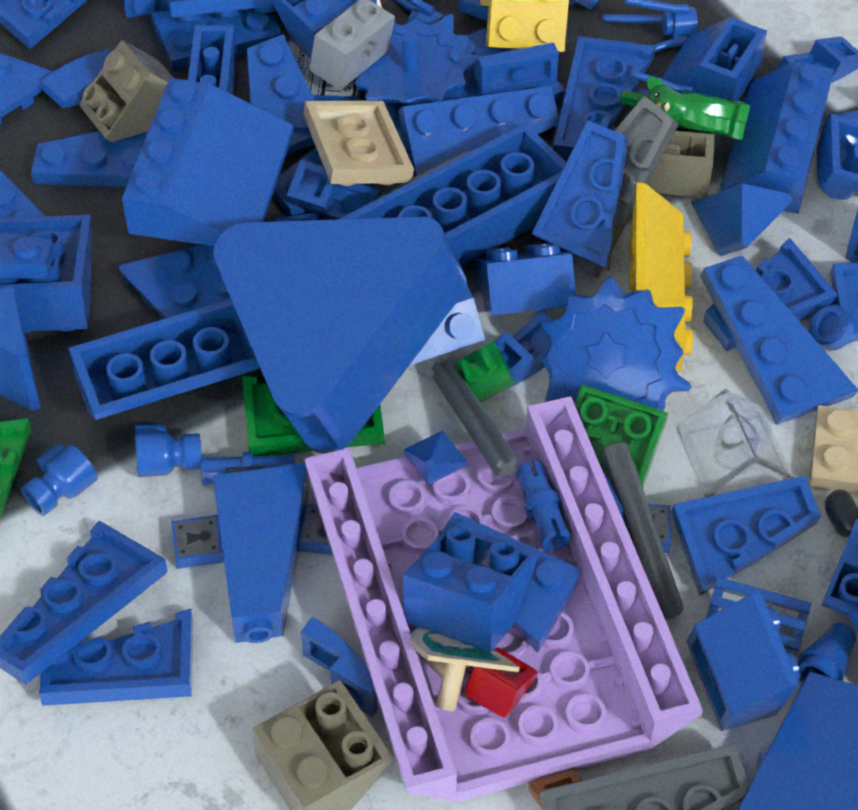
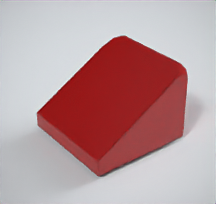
M495 648L496 652L520 667L519 671L513 672L474 667L465 689V695L500 717L505 718L512 712L534 682L538 671L506 651Z

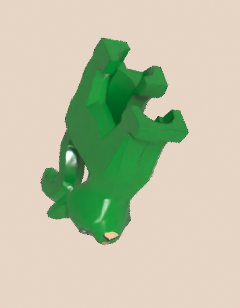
M648 77L647 79L649 95L623 90L619 95L621 104L636 106L642 97L646 96L679 124L677 128L719 134L737 140H742L750 109L749 104L737 100H727L691 90H684L679 93L655 77Z

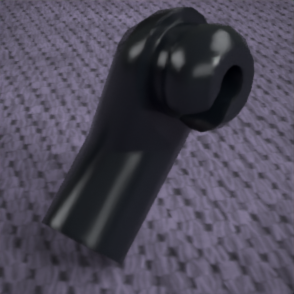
M834 490L825 500V512L836 532L843 537L849 538L854 523L858 519V508L847 491Z

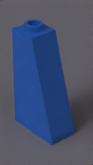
M298 463L213 475L235 643L246 641L262 643L273 637L283 636L299 553L298 540L305 507L309 499L305 464Z

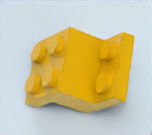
M480 0V5L489 6L486 46L522 49L554 42L557 50L564 52L569 0Z

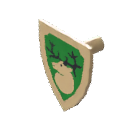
M421 627L416 628L410 636L412 647L427 660L428 666L442 677L436 707L442 710H456L466 666L518 672L520 668L495 650L488 652Z

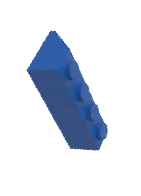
M794 61L750 82L745 104H749L750 109L742 140L734 139L719 192L743 183L789 193L793 201L783 211L799 214L834 69Z
M231 299L68 348L76 383L87 412L94 420L260 369Z

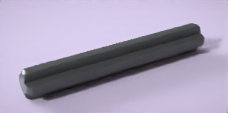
M447 359L443 363L436 362L432 367L435 383L494 474L501 478H504L507 474L514 475L518 470L516 465L517 456L456 365Z
M625 442L610 444L604 448L603 458L613 488L624 509L623 517L630 538L664 619L674 618L682 613L684 606L629 447Z

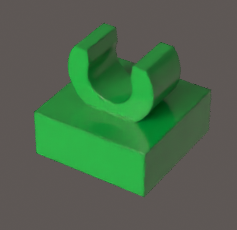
M494 341L455 362L460 373L480 402L516 383L500 348Z

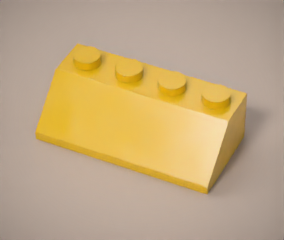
M636 182L629 239V293L647 289L651 292L655 306L685 308V313L674 333L675 341L683 350V355L675 367L677 372H681L684 355H691L693 348V329H685V321L691 322L693 306L692 296L685 295V289H690L692 263H684V257H690L691 232L684 231V214L646 183Z

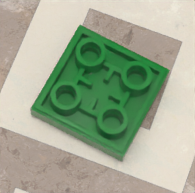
M581 384L574 405L603 474L610 479L603 458L604 448L610 444L625 442L629 447L643 488L669 416L668 412Z

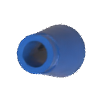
M843 623L832 624L827 631L799 655L797 664L800 672L799 680L802 684L809 672L843 681L854 645L857 641L856 633L851 627Z

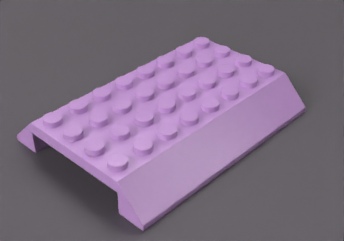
M571 396L527 406L526 428L502 434L518 458L516 465L519 467L524 462L529 461L532 472L535 474L533 460L541 461L544 464L545 473L552 490L556 491L561 498L562 508L560 512L567 530L571 534V541L566 547L558 551L553 538L550 539L553 551H546L542 548L541 539L534 520H530L524 510L526 499L516 475L507 474L504 478L496 476L474 441L455 445L467 460V466L430 485L424 481L407 457L359 468L355 466L350 448L304 458L307 474L406 793L460 802L520 786L530 781L573 768L579 770L650 751L702 714L703 709ZM454 511L582 569L580 583L538 653L526 643V636L514 625L495 647L506 651L538 671L534 682L512 712L505 718L500 717L465 695V689L474 666H466L456 710L446 711L436 707L442 677L428 666L427 660L410 643L411 633L420 627L407 623L404 615L403 574L438 538Z

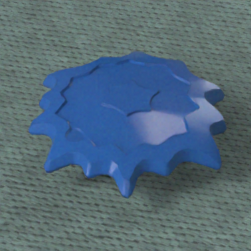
M448 14L431 25H426L417 19H413L404 25L397 24L394 21L388 52L356 77L355 85L359 90L367 93L365 95L367 101H384V103H398L408 106L422 102L443 101L445 96L464 88L466 83L464 76L477 67V57L481 56L466 52L469 37L453 33L454 17L452 14Z
M612 276L605 279L600 290L593 296L570 295L567 300L565 313L561 317L541 322V328L550 340L549 349L542 357V363L549 374V385L544 401L548 402L571 396L575 404L581 384L663 411L665 409V400L672 392L689 391L691 389L690 383L678 375L675 369L678 360L683 355V350L675 341L674 333L685 313V308L657 307L653 302L651 292L647 289L625 293Z

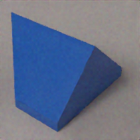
M742 183L691 203L715 250L721 257L747 248L783 212L793 199L789 193Z

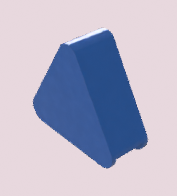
M430 217L238 223L226 229L219 236L213 251L216 265L275 403L301 435L307 446L321 454L342 450L353 441L464 294L467 287L465 273L442 227L436 220Z

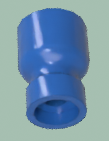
M164 424L135 425L138 477L166 476L176 466H182L185 470L201 469L200 433L183 434L180 439H174L167 433Z
M57 443L36 459L44 474L43 477L31 479L21 487V492L31 507L41 516H45L58 506L59 498L71 499L77 497L98 480V475L90 461L78 448L71 444L64 448L60 443Z

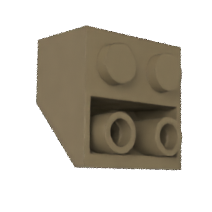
M121 40L116 49L107 55L104 67L94 82L90 83L84 90L79 106L102 135L111 142L149 131L168 80L173 78V76L157 59Z
M675 131L647 185L658 194L707 197L713 167L715 134Z
M341 680L252 728L256 757L290 810H351L394 762L392 754Z

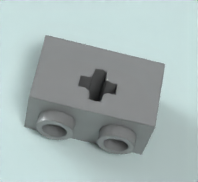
M370 0L357 1L315 34L309 70L339 90H342L388 52L395 16Z

